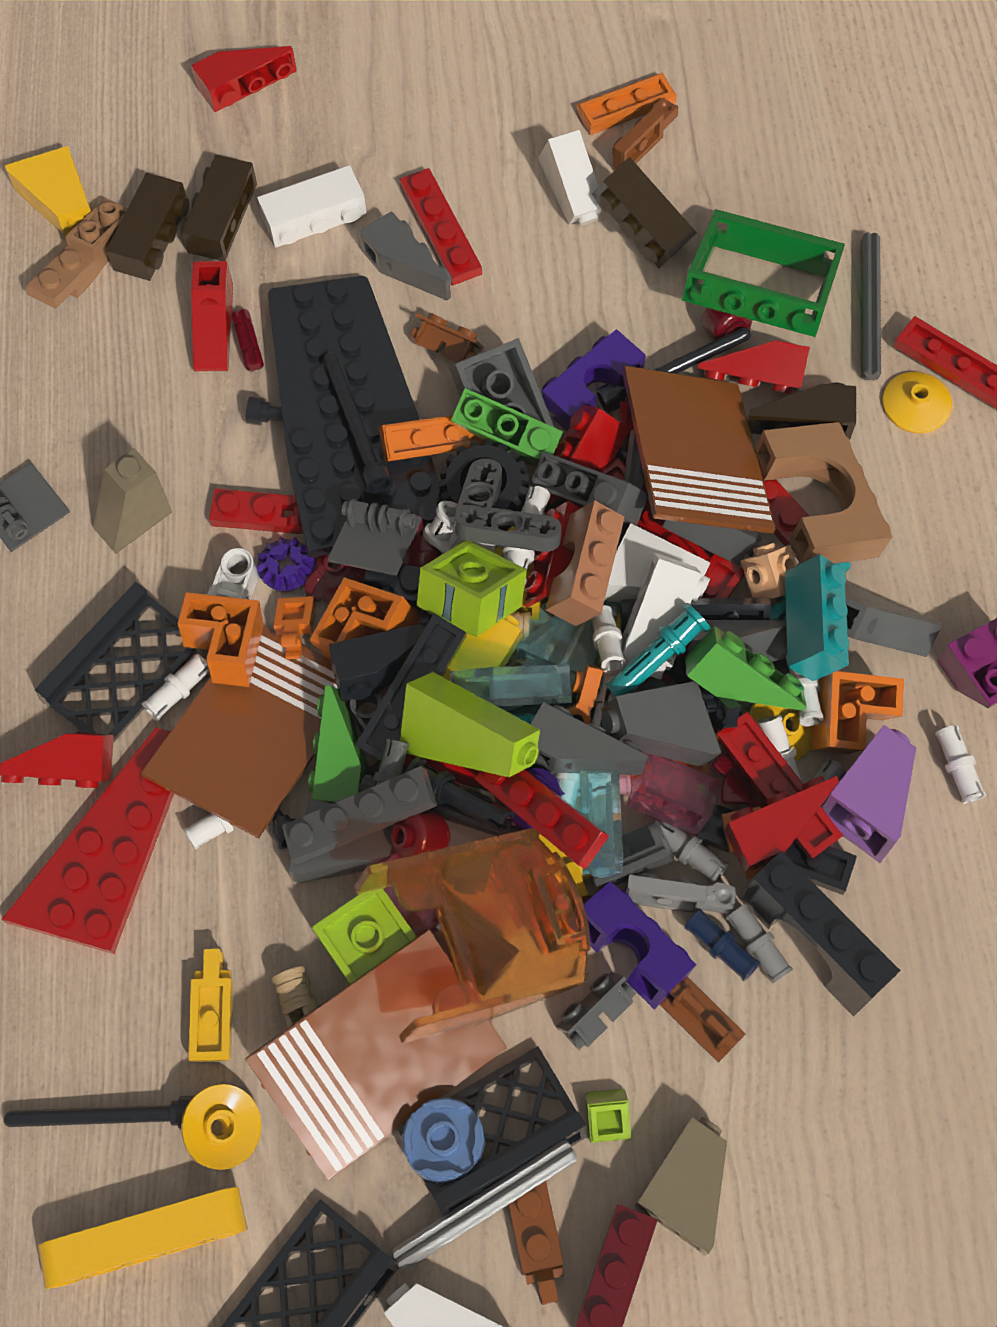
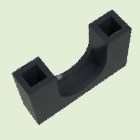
M782 851L752 878L741 902L743 904L747 903L751 912L768 929L780 919L797 929L813 944L823 956L832 972V980L825 988L853 1017L901 971Z

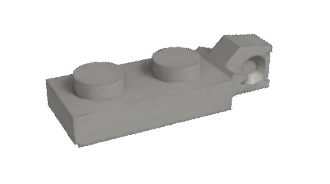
M638 873L637 875H629L625 892L630 896L635 905L696 913L701 909L731 914L734 910L736 887L719 882L712 886L698 885L696 881L687 878L670 881L659 879L655 874Z

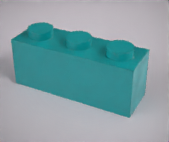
M820 554L785 572L788 667L811 681L849 666L848 609L845 597L846 576L844 569Z

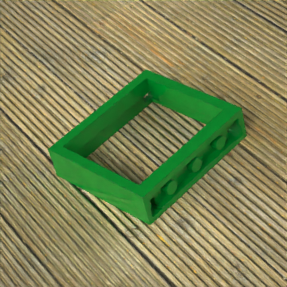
M715 209L688 271L682 301L816 337L845 244ZM717 223L728 224L726 231L718 229ZM715 247L821 275L824 276L817 300L813 302L705 271ZM825 251L835 253L833 260L824 257ZM805 310H813L812 315L805 313Z

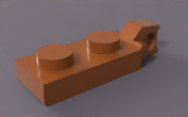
M662 98L652 106V110L636 121L634 127L624 137H620L615 142L612 148L613 171L629 157L637 163L663 138V130L678 116V105H674L665 98Z
M544 1181L508 1204L522 1273L523 1275L525 1274L527 1285L538 1284L542 1305H547L559 1301L555 1278L564 1277L562 1267L564 1262L547 1183Z

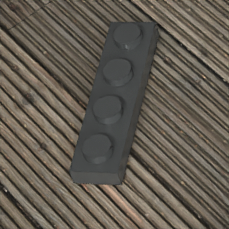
M421 766L282 825L290 859L292 862L300 864L405 820L412 815L436 807L437 803L427 770Z

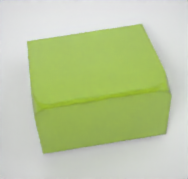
M625 1089L586 1092L585 1099L590 1142L631 1139L629 1104Z

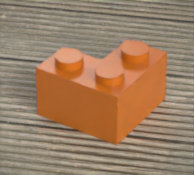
M344 577L309 641L325 657L330 659L329 644L416 625L420 616L403 596Z
M186 592L178 620V627L184 647L209 650L207 664L212 683L250 686L264 626L259 601Z
M835 671L818 679L820 690L817 693L824 720L820 724L812 726L811 750L841 754L864 751L867 719L884 721L903 716L904 679Z

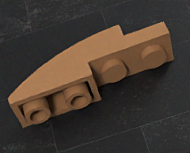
M105 198L66 235L67 247L26 285L27 294L55 309L69 295L78 298L91 285L109 261L106 250L128 208Z

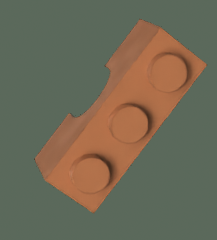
M595 500L569 516L562 547L574 552V555L565 571L553 578L546 611L575 626L602 613L624 516Z

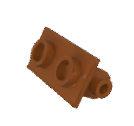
M416 313V317L422 322L420 327L415 326L411 332L410 338L415 340L416 345L438 353L442 342H444L446 346L442 356L457 363L477 355L473 352L475 347L483 350L484 346L476 340L477 334L462 326H459L456 331L447 327L448 321L440 316L429 313L428 317Z
M688 977L676 985L670 992V995L660 1004L718 1063L746 1035Z

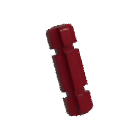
M247 309L234 311L232 313V320L245 367L251 372L263 368L264 363L250 313Z

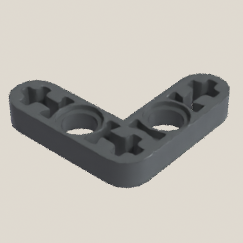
M479 459L471 464L455 511V533L459 538L466 541L540 552H549L559 547L561 543V523L559 520L547 515L495 508L502 485V466L500 463L492 459ZM484 476H487L486 483L481 482ZM472 497H484V498H486L487 500L482 501V502H477V501H472L470 498H472ZM504 525L514 526L517 529L513 531H503L499 529V527Z

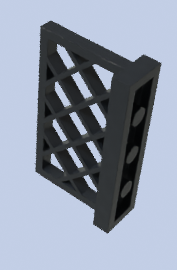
M135 582L39 684L35 692L39 700L49 708H53L82 733H96L93 730L92 716L114 715L115 727L109 733L114 735V743L145 709L141 703L146 701L165 683L164 678L170 673L174 675L198 649L187 647L183 652H167L166 635L180 634L178 627L179 619L150 597L147 590ZM148 608L161 617V629L140 630L139 618ZM165 621H167L174 628H166ZM135 623V631H128ZM162 635L163 653L141 655L140 637ZM123 638H136L137 655L115 657L114 645ZM110 651V658H103ZM176 659L170 666L168 665V660ZM164 660V673L159 679L143 680L142 662ZM137 662L138 680L117 682L116 664ZM111 664L112 683L90 684L89 672L95 666ZM85 678V685H78ZM151 686L150 689L144 694V687ZM139 687L140 700L134 706L118 707L117 689ZM112 689L113 708L92 710L91 691ZM86 692L87 710L70 712L61 703L70 693ZM127 713L119 722V714ZM79 717H87V725Z
M539 1046L449 1097L463 1101L469 1107L474 1108V1112L478 1117L480 1110L502 1115L496 1136L484 1133L485 1141L494 1143L490 1158L478 1163L471 1174L457 1182L446 1183L439 1188L435 1182L425 1180L444 1216L560 1141L567 1140L573 1146L588 1137L586 1123L579 1111H576ZM534 1061H537L543 1071L540 1087L518 1082L521 1069ZM513 1074L512 1081H511V1080H508V1079H505V1078H507L508 1076H510V1075ZM547 1081H549L554 1091L545 1089ZM494 1084L509 1087L504 1108L483 1103L486 1089ZM515 1090L537 1095L532 1115L510 1110ZM478 1094L476 1101L470 1100V1098ZM543 1096L559 1100L567 1113L553 1121L538 1117ZM508 1117L529 1122L526 1137L517 1142L502 1138ZM406 1122L397 1127V1129H398V1131H399L401 1137H402V1134H403V1131H404ZM536 1124L543 1126L540 1129L534 1131ZM500 1145L507 1147L498 1153Z
M320 1199L221 1327H236L246 1323H252V1327H260V1321L280 1318L282 1327H289V1317L311 1314V1327H355L399 1269V1266L391 1257ZM325 1214L334 1221L335 1240L314 1243L313 1227L321 1216ZM342 1229L352 1238L342 1239ZM306 1237V1245H300ZM361 1244L371 1252L359 1268L344 1270L343 1246ZM336 1247L337 1271L315 1274L314 1251ZM307 1252L308 1276L287 1279V1260L292 1254ZM279 1272V1280L272 1281ZM353 1276L346 1285L345 1277ZM338 1278V1297L332 1304L317 1306L316 1281ZM309 1283L310 1307L288 1310L287 1286ZM279 1287L281 1311L259 1315L260 1295L265 1289ZM251 1308V1316L244 1317ZM325 1312L318 1322V1313Z

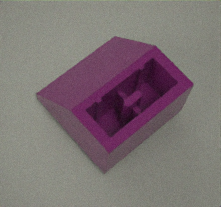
M997 618L947 644L937 660L958 692L986 708L997 704Z

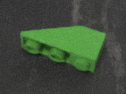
M466 388L451 419V422L479 438L493 441L495 447H498L500 443L507 445L508 453L514 450L519 454V459L536 467L543 452L551 455L554 454L563 431Z
M714 625L685 657L687 676L716 697L801 711L807 707L803 691L804 686L796 677L789 673L783 675L775 669L774 664L762 653L757 652L754 654L748 650L743 641L730 631L724 633Z
M325 685V692L320 695L317 706L318 716L321 717L320 732L315 733L313 740V752L317 755L316 768L310 772L308 787L309 791L313 792V800L335 803L358 793L360 783L364 775L370 771V767L363 750L355 745L358 741V736L344 701L341 702L338 689Z

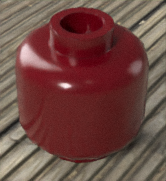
M707 307L701 319L703 328L713 341L743 327L751 330L752 326L751 319Z
M430 810L412 815L405 820L395 823L391 832V841L396 853L403 860L409 862H428L441 858L449 846L451 838L450 828L443 816L436 811Z

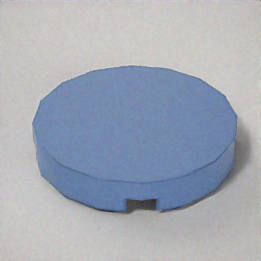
M445 1097L431 1099L422 1104L423 1107L419 1108L415 1114L413 1112L406 1121L402 1134L403 1152L412 1169L425 1180L439 1184L457 1182L471 1174L481 1161L485 1148L483 1125L476 1113L463 1101Z

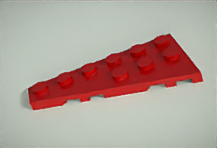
M157 727L153 730L1 920L7 924L115 954L174 793L142 777L141 772L171 731Z

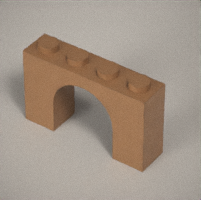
M840 422L763 430L755 446V451L764 481L790 477L813 478L827 485L836 494L842 506L841 512L801 517L789 538L799 563L801 564L819 554L834 564L879 558L892 539L891 529L879 509L877 498L866 481L863 468L858 463L851 448L850 440L845 435Z

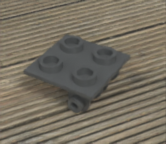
M29 463L0 483V539L10 552H13L70 513V510L32 463Z
M354 498L351 501H345L342 506V514L347 516V519L327 559L328 562L397 576L422 517L411 514L410 510L405 508L399 510L389 508L385 504L380 508L379 504L374 502L369 507L368 503L359 502L358 499Z

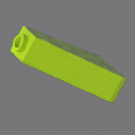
M434 672L406 684L400 742L410 744L407 754L505 777H511L535 764L539 754L538 741L540 729Z

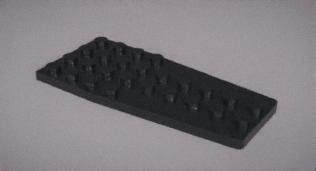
M355 276L270 289L268 300L287 462L308 558L329 555L347 519V516L342 514L343 503L351 501L353 498L358 499L359 502L368 503L369 507L374 502L378 503L380 508L385 504L389 508L409 509L411 514L419 515L423 518L420 535L423 536L424 528L427 524L433 522L437 515L436 508L442 501L439 483L431 455L390 462L384 461L379 426L420 420L369 279L365 276ZM328 352H332L337 356L377 461L389 469L393 479L392 487L384 493L369 494L366 492L361 477L364 464L323 361L324 355Z

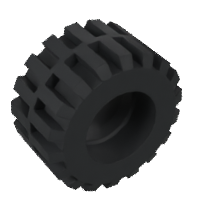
M485 440V445H478V441L470 442V448L465 449L462 445L456 449V457L450 454L446 459L447 467L442 466L440 471L441 480H439L442 501H451L458 504L471 464L479 459H492L502 466L501 486L504 487V490L498 495L495 508L521 512L529 489V477L524 461L519 462V454L514 450L508 453L507 445L500 443L498 447L493 446V441ZM470 498L472 501H477V502L485 501V500H477V499H474V498ZM504 525L499 527V529L506 531V528L511 526Z

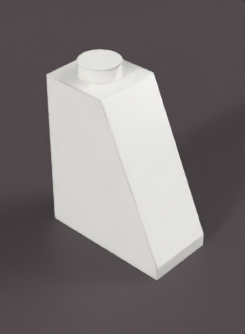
M580 130L548 139L538 157V161L568 224L579 222V225L582 226L598 219L597 215L602 211L597 203V199L592 195L598 187V183Z
M630 523L616 551L604 601L621 602V600L637 599L654 552L697 567L702 573L700 579L704 580L699 596L701 598L710 581V578L704 576L710 562Z
M406 1283L397 1289L386 1300L390 1308L383 1313L393 1327H503L417 1283L411 1289Z

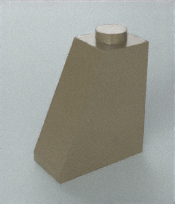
M132 448L104 469L94 520V530L113 552L117 554L172 513L156 471L135 448Z
M691 1117L635 1206L647 1215L658 1219V1223L705 1256L710 1253L714 1246L727 1141L720 1137L722 1130L713 1122L704 1117H701L699 1121Z

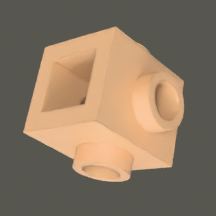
M774 542L753 548V556L740 560L752 598L771 599L785 595V572L797 566L791 545L776 548Z

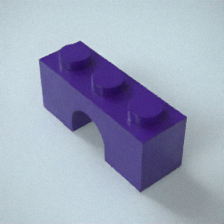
M617 329L607 337H600L587 354L583 357H576L569 364L565 372L558 377L550 378L544 384L542 397L550 417L567 432L570 428L572 416L582 405L595 407L596 395L587 388L589 385L597 382L610 383L611 385L615 383L618 385L623 384V367L631 366L644 369L646 354Z
M612 882L606 884L584 903L569 925L596 953L610 943H622L630 947L637 957L638 964L626 982L654 1010L670 995V992L676 985L683 982L697 965L684 948L676 945L661 930L655 920L647 917L632 902L630 896Z

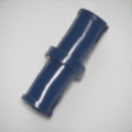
M701 909L686 923L684 929L693 934L710 950L709 955L714 959H721L741 977V980H747L761 962L759 960H756L734 940L736 936L731 931L725 932Z

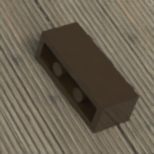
M215 154L211 166H207L204 171L203 184L199 193L196 192L193 196L191 213L188 219L185 218L181 225V238L184 239L189 254L226 261L257 185L253 163Z
M630 157L592 193L597 199L600 208L617 221L621 231L627 237L632 238L642 249L644 257L658 268L664 265L697 234L693 227Z
M150 173L145 174L106 250L114 271L150 281L155 270L160 269L163 263L164 252L168 244L174 241L177 226L181 218H184L189 210V199L186 196L182 182Z

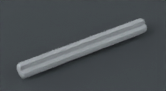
M567 1140L560 1141L394 1247L392 1254L397 1265L403 1270H407L576 1162L577 1155L571 1144Z

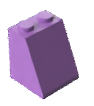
M885 725L882 726L831 792L823 806V810L844 835L843 837L879 863L883 861L901 837L916 747L910 744V740L905 734L896 729H889Z

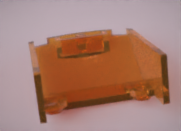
M534 828L366 867L354 885L356 894L393 886L400 904L413 912L435 908L459 984L440 990L434 997L432 1004L433 1014L413 1020L399 1035L401 1043L471 1024L473 1027L579 987L587 981L588 972L586 973L587 952L590 950V933L581 895L562 858L557 852L552 853L538 838L540 833Z

